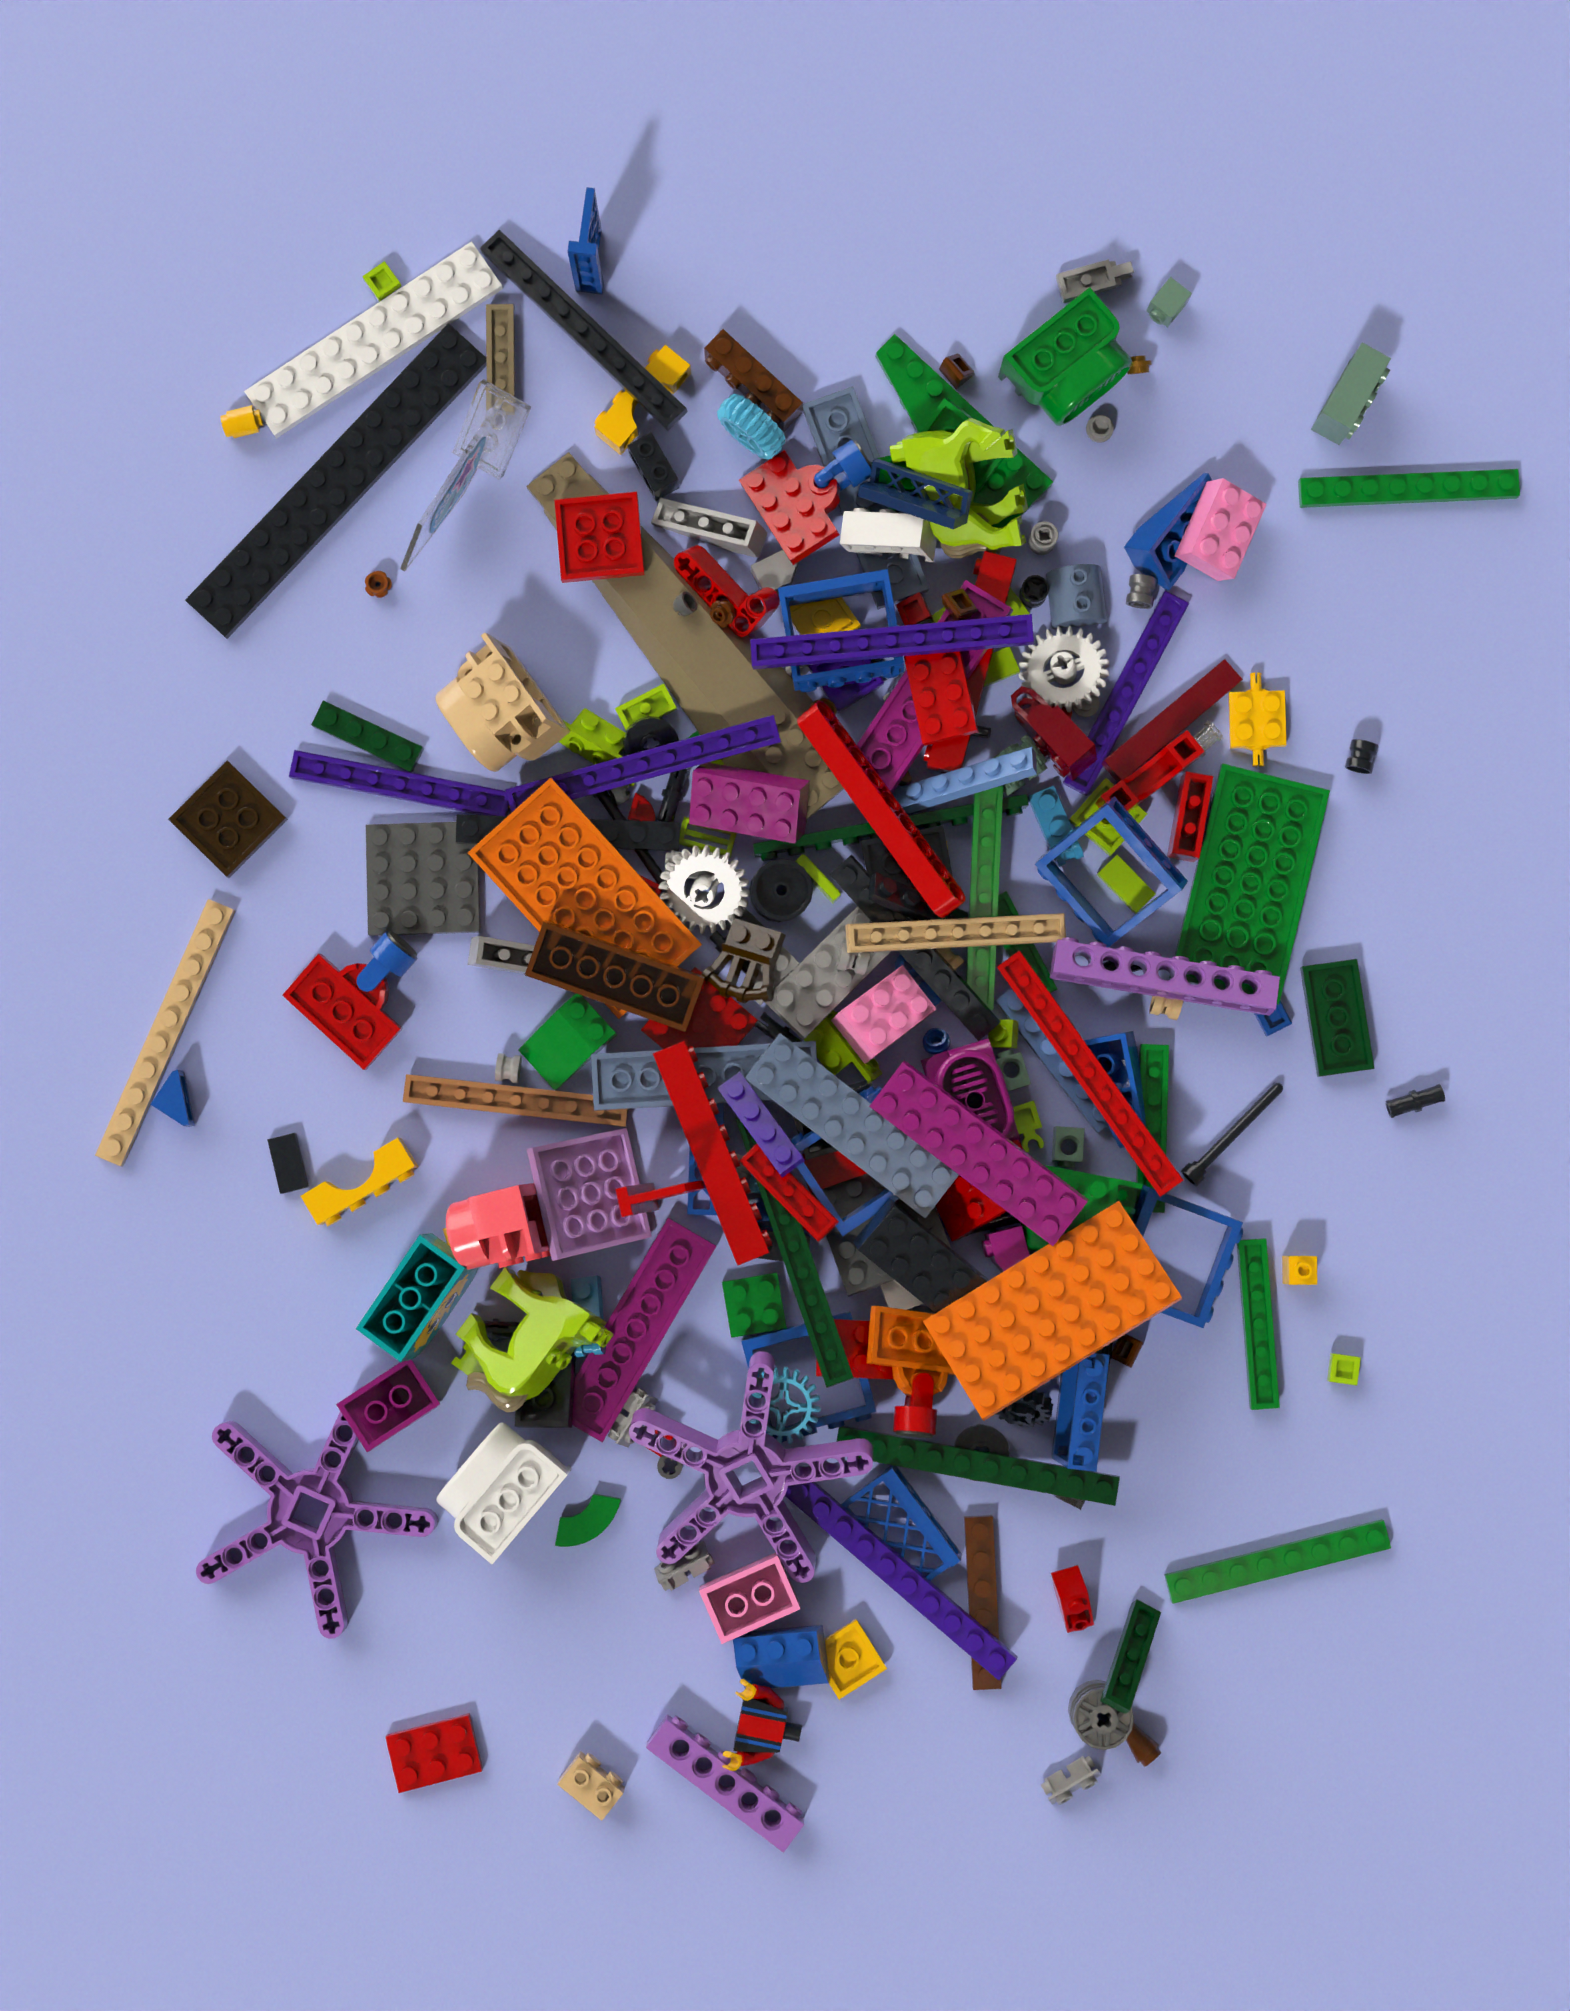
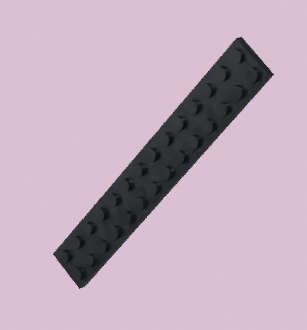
M448 323L185 601L228 639L487 366L486 357Z

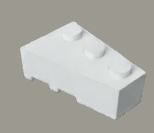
M854 508L853 511H844L840 544L848 552L882 556V553H900L899 558L908 559L909 554L921 555L926 558L925 562L934 563L937 538L932 532L929 521L907 513H896V511L891 509L870 512L868 509Z

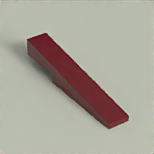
M1224 659L1102 762L1103 767L1117 783L1125 779L1177 737L1243 679Z

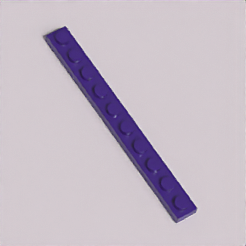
M1032 614L750 639L752 668L755 670L1034 645Z
M771 715L552 776V779L571 800L780 743L781 738L775 716ZM551 777L505 789L511 812L519 807Z
M816 1482L788 1486L785 1497L997 1680H1000L1018 1658L1017 1655Z

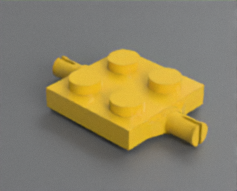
M1259 672L1256 674V680L1255 673H1250L1251 689L1245 692H1229L1230 749L1245 748L1252 751L1253 767L1258 766V757L1259 767L1265 766L1264 750L1271 747H1286L1285 690L1268 691L1262 689V673Z

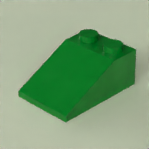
M574 994L518 1051L548 1084L557 1091L591 1060V1054H597L617 1034L582 995Z

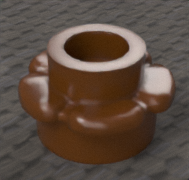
M715 601L711 605L712 610H710L709 615L714 623L718 624L721 628H725L733 622L736 611L730 602Z

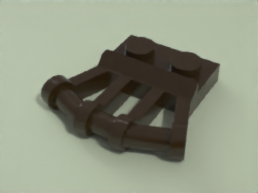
M734 918L725 944L722 943L721 954L701 974L705 976L704 982L713 985L722 997L730 998L732 996L741 1003L761 999L764 1002L772 1001L774 998V967L786 935L779 931ZM734 957L724 981L718 975L730 959ZM744 961H749L750 964L743 984L737 987L736 983ZM762 965L763 985L759 989H753Z

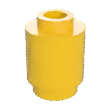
M253 405L226 411L225 415L220 416L226 437L233 436L235 439L259 433L260 426H264L260 410H254Z

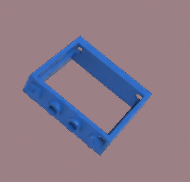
M888 569L779 587L778 592L785 635H794L789 606L882 591L888 627L898 626ZM903 656L894 657V660L806 675L800 674L799 666H791L794 689L801 692H811L816 690L817 687L827 685L830 688L843 686L844 682L850 681L865 683L871 681L874 677L880 676L894 678L899 676L900 673L905 672Z
M1115 796L1043 854L1035 863L1040 876L1047 881L1049 880L1055 887L1059 898L1069 903L1074 909L1075 916L1081 922H1085L1092 930L1094 938L1098 942L1106 944L1107 948L1182 891L1188 882ZM1104 818L1109 821L1167 888L1114 931L1053 862L1058 855Z
M871 1086L860 1092L859 1095L869 1103H872L882 1088L878 1086L874 1089ZM810 1131L804 1136L802 1133L795 1135L791 1142L800 1153L821 1139V1137L815 1132ZM803 1162L797 1166L819 1202L839 1221L836 1227L842 1236L874 1216L889 1198L894 1202L899 1199L891 1191L885 1189L841 1219L805 1163Z
M1143 1185L1134 1208L1136 1209L1135 1215L1132 1218L1142 1237L1157 1200L1227 1225L1195 1314L1193 1315L1171 1306L1161 1312L1204 1328L1205 1323H1209L1213 1316L1214 1308L1212 1305L1214 1299L1222 1292L1224 1285L1222 1278L1225 1270H1229L1234 1258L1232 1251L1235 1243L1238 1244L1242 1238L1243 1228L1241 1227L1243 1222L1167 1193L1160 1197L1155 1189Z
M850 1311L833 1316V1319L853 1320ZM805 1323L741 1340L748 1368L754 1349L808 1336ZM859 1378L866 1405L817 1417V1423L808 1421L807 1424L811 1426L812 1431L809 1433L802 1428L800 1431L803 1436L817 1433V1427L828 1425V1429L844 1426V1420L855 1418L856 1422L871 1419V1413L877 1411L869 1380ZM768 1415L767 1424L772 1426L770 1416ZM796 1423L785 1426V1428H789L795 1425ZM782 1436V1442L787 1441V1436Z
M1099 1351L1061 1373L1051 1458L1068 1469L1097 1472L1110 1356ZM1059 1446H1068L1066 1455L1058 1454Z

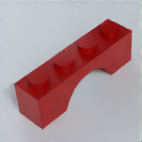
M1186 730L1146 764L1102 794L1095 804L1098 808H1101L1115 796L1123 807L1130 812L1198 760L1205 751L1190 732Z

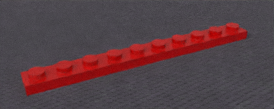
M1018 951L997 966L1160 1197L1183 1182L1184 1179L1021 951Z

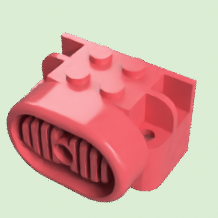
M534 1183L516 1185L469 1197L466 1200L452 1203L447 1209L446 1230L448 1241L456 1261L466 1267L467 1270L498 1263L499 1268L524 1263L523 1257H525L527 1262L551 1256Z

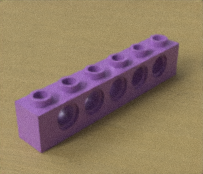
M667 1714L647 1741L646 1748L784 1853L804 1826V1818L801 1816L803 1812L794 1804L789 1802L786 1805L779 1800L780 1795L770 1786L766 1785L764 1788L756 1782L757 1777L748 1769L743 1768L742 1770L730 1771L723 1768L722 1765H728L731 1761V1758L723 1756L724 1751L716 1752L710 1747L711 1742L700 1733H697L695 1736L687 1729L688 1724L678 1716L672 1718ZM677 1740H685L689 1744V1749L685 1752H678L674 1749L673 1744ZM701 1757H707L711 1760L712 1766L703 1770L696 1765V1761ZM727 1774L731 1775L735 1782L730 1787H724L720 1784L719 1778ZM747 1792H753L758 1799L753 1804H746L743 1802L742 1796ZM772 1809L777 1810L781 1815L774 1822L768 1821L764 1816L767 1811Z

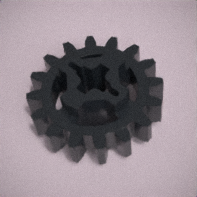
M1035 1389L999 1411L996 1415H999L1000 1420L1005 1419L1009 1424L1017 1423L1019 1426L1026 1425L1027 1427H1034L1035 1423L1043 1425L1044 1421L1049 1422L1050 1417H1052V1399L1045 1398L1044 1392L1039 1393Z

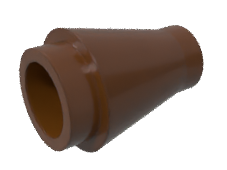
M1133 1722L1132 1731L1127 1737L1126 1742L1137 1763L1141 1762L1146 1767L1162 1752L1158 1748L1159 1744Z

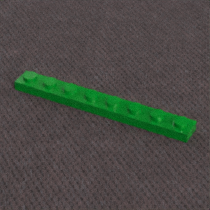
M1518 469L1300 478L1298 480L1300 508L1517 499L1520 496Z
M1003 786L974 794L969 918L998 917ZM996 945L967 947L966 983L990 1010H994Z
M1381 1519L1167 1573L1164 1576L1171 1603L1174 1604L1391 1549L1385 1522Z

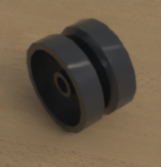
M785 859L770 861L762 866L750 881L749 897L751 905L757 914L766 920L778 923L790 921L803 913L811 902L813 892L811 878L806 870L794 861ZM779 885L784 886L783 891L786 894L783 896L778 895L776 892V888Z

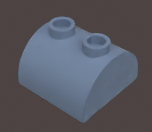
M1069 565L1056 568L1046 574V581L1049 585L1048 599L1052 629H1057L1058 626L1060 628H1067L1069 626L1076 627L1107 623L1102 572L1099 565Z

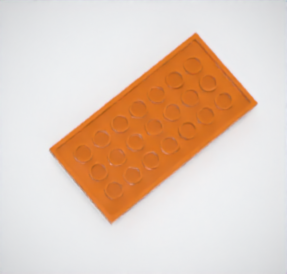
M552 777L468 852L473 860L539 932L543 921L547 920L677 967L702 945ZM605 1004L618 1019L627 1012Z
M1120 1201L1062 1235L1054 1246L1050 1244L1044 1246L925 1319L923 1323L982 1420L985 1421L1182 1300V1296Z

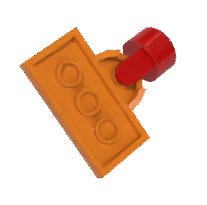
M871 1306L867 1364L892 1367L893 1378L897 1387L906 1395L904 1406H895L893 1432L900 1436L932 1438L933 1435H936L937 1410L932 1409L933 1395L943 1391L947 1384L948 1374L955 1375L923 1323L925 1319L934 1314L883 1306Z

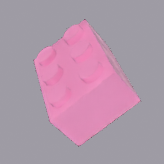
M1224 478L1206 482L1175 553V557L1217 581L1235 579L1267 504Z
M902 965L842 1009L831 1021L863 1063L866 1064L925 1020L936 1010V1007Z
M776 1552L699 1587L700 1595L721 1644L801 1609L800 1602L784 1565Z

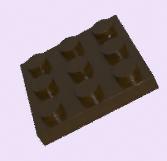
M227 760L168 820L227 878H230L288 819Z

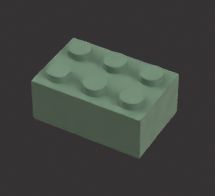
M1362 342L1348 362L1311 430L1338 445L1341 444L1344 438L1350 439L1354 431L1361 424L1367 408L1374 401L1380 385L1383 384L1388 376L1390 369L1387 368V365L1391 358Z

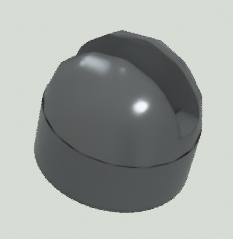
M686 591L678 595L673 601V609L680 616H688L698 608L695 598Z
M628 785L608 790L610 797L617 806L629 800L631 792L627 790L629 788Z

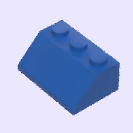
M823 1625L750 1631L733 1639L737 1671L741 1679H745L751 1684L781 1688L830 1683Z

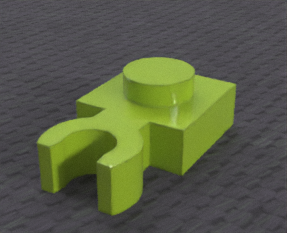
M1030 1101L1014 1106V1120L1017 1130L1024 1137L1021 1144L1023 1150L1030 1152L1028 1142L1031 1139L1038 1143L1039 1149L1043 1148V1139L1035 1132V1129L1042 1127L1035 1102Z

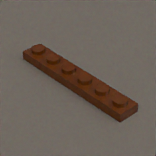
M964 1516L969 1615L999 1640L993 1516ZM971 1657L973 1690L1002 1689L1001 1679L997 1680Z

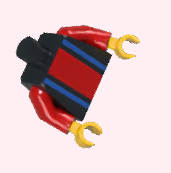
M745 1679L740 1680V1683L746 1686L745 1690L741 1693L735 1692L736 1695L743 1699L733 1751L737 1752H723V1756L731 1758V1761L728 1765H722V1767L730 1771H736L740 1766L756 1764L771 1758L775 1753L780 1752L782 1739L799 1742L802 1725L786 1722L788 1708L784 1706V1701L770 1687L751 1684Z

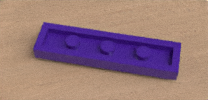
M741 1072L717 1088L781 1177H784L805 1161Z

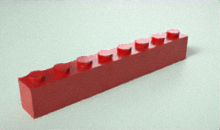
M984 551L983 558H977L973 574L978 576L975 586L1006 604L1017 559ZM994 648L986 651L967 680L975 717ZM971 734L927 745L923 760L928 762L927 768L941 773L962 768Z
M685 1041L653 1053L737 1266L768 1254L769 1250L767 1247L772 1246L767 1230L760 1231L757 1221L762 1219L756 1203L750 1205L746 1194L751 1193L746 1178H739L736 1168L740 1166L739 1160L734 1150L728 1151L725 1141L730 1140L724 1124L718 1126L714 1115L719 1114L714 1098L707 1099L704 1089L709 1086L703 1071L697 1073L693 1063L697 1062L698 1059L693 1046L687 1047Z

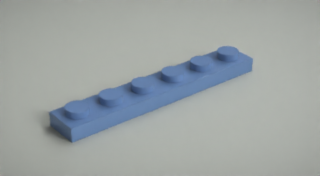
M1031 746L898 787L893 792V796L904 811L909 814L1037 775L1036 752Z
M1012 988L996 999L995 1002L1009 1020L1019 1021L1018 1032L1095 1132L1099 1133L1107 1126L1104 1117Z

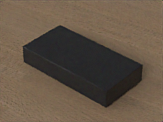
M291 1133L267 1139L280 1194L308 1188L309 1185L297 1134Z

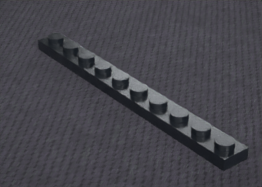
M498 230L480 247L483 255L667 431L688 412L687 408L504 233Z

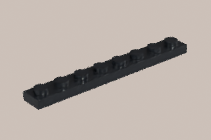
M457 814L456 843L478 844L507 816ZM589 819L616 849L679 851L680 822Z
M852 854L830 873L831 877L872 923L911 921L905 915L868 900L871 875ZM937 949L898 951L978 1041L1001 1022Z

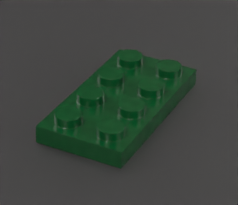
M1357 959L1300 967L1317 1077L1375 1069Z

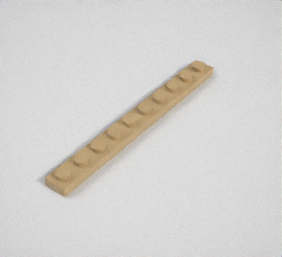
M210 899L207 900L95 1156L118 1166H124L235 914L234 909Z

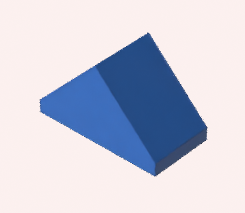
M181 1070L172 1071L150 1105L183 1126H195L185 1073Z

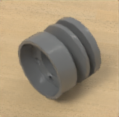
M1092 1680L1077 1687L1070 1697L1068 1706L1070 1722L1081 1740L1092 1748L1102 1750L1116 1748L1127 1739L1132 1731L1134 1721L1132 1707L1127 1714H1123L1101 1702L1100 1699L1106 1681ZM1098 1713L1106 1714L1107 1721L1099 1720L1097 1717Z

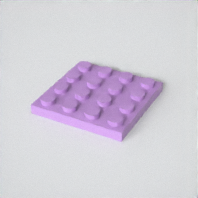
M627 1128L527 1149L552 1261L652 1237L647 1213L622 1217L615 1189L640 1184Z

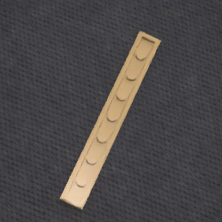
M1064 913L845 925L847 953L1052 943L1066 937Z

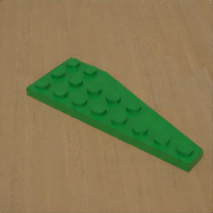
M895 334L876 352L875 357L889 383L896 391L900 399L899 401L909 415L917 433L922 430L946 397L973 419L993 426ZM1017 448L1018 454L1013 458L1003 459L980 492L975 494L973 502L988 505L998 503L1005 498L1009 490L1023 484L1029 509L1052 486L1053 481ZM1026 511L1024 513H1018L1008 516L1007 518L1001 520L999 523L993 524L991 526L995 528H1002L1006 526L1012 519L1018 516L1022 517L1026 513Z

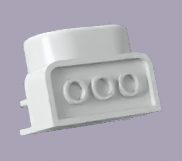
M502 1422L490 1432L438 1494L436 1501L455 1518L454 1528L458 1536L489 1563L493 1564L573 1468L570 1465L566 1467L552 1455L551 1451L546 1450L538 1442L524 1440L506 1423Z

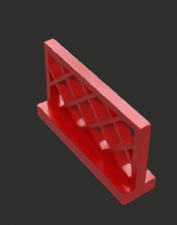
M700 1180L655 1190L654 1183L652 1182L625 1186L615 1190L621 1216L626 1217L660 1210L657 1200L706 1189L704 1181Z

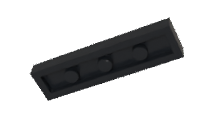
M877 872L870 877L868 900L911 919L919 921L968 918V912L956 908L945 918L938 917L918 890Z

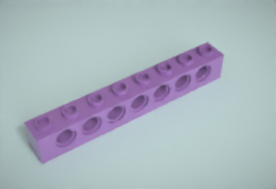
M1064 937L1062 940L1058 939L1054 946L1050 979L1150 996H1160L1168 999H1178L1185 1002L1268 1016L1276 1010L1280 977L1272 976V973L1266 970L1249 972L1244 971V968L1241 966L1219 967L1217 963L1212 961L1190 962L1189 958L1183 956L1166 958L1161 957L1162 954L1153 951L1142 954L1134 952V949L1129 947L1107 948L1106 944L1100 942H1091L1090 945L1079 943V940L1070 937ZM1075 957H1085L1088 965L1080 966L1075 961ZM1109 960L1113 962L1116 970L1109 971L1105 969L1103 961ZM1137 965L1141 967L1143 975H1135L1131 971V966ZM1158 971H1168L1171 980H1163L1159 976ZM1186 975H1194L1198 979V985L1190 984L1186 979ZM1214 979L1222 980L1226 985V989H1218L1214 984ZM1242 984L1250 985L1253 988V994L1245 993L1242 990Z

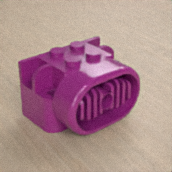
M988 1038L920 1060L926 1077L1009 1140H1019L1021 1144L1014 1120L1012 1102L1002 1071L996 1062ZM970 1093H976L981 1097L982 1103L978 1109L968 1106L967 1097Z

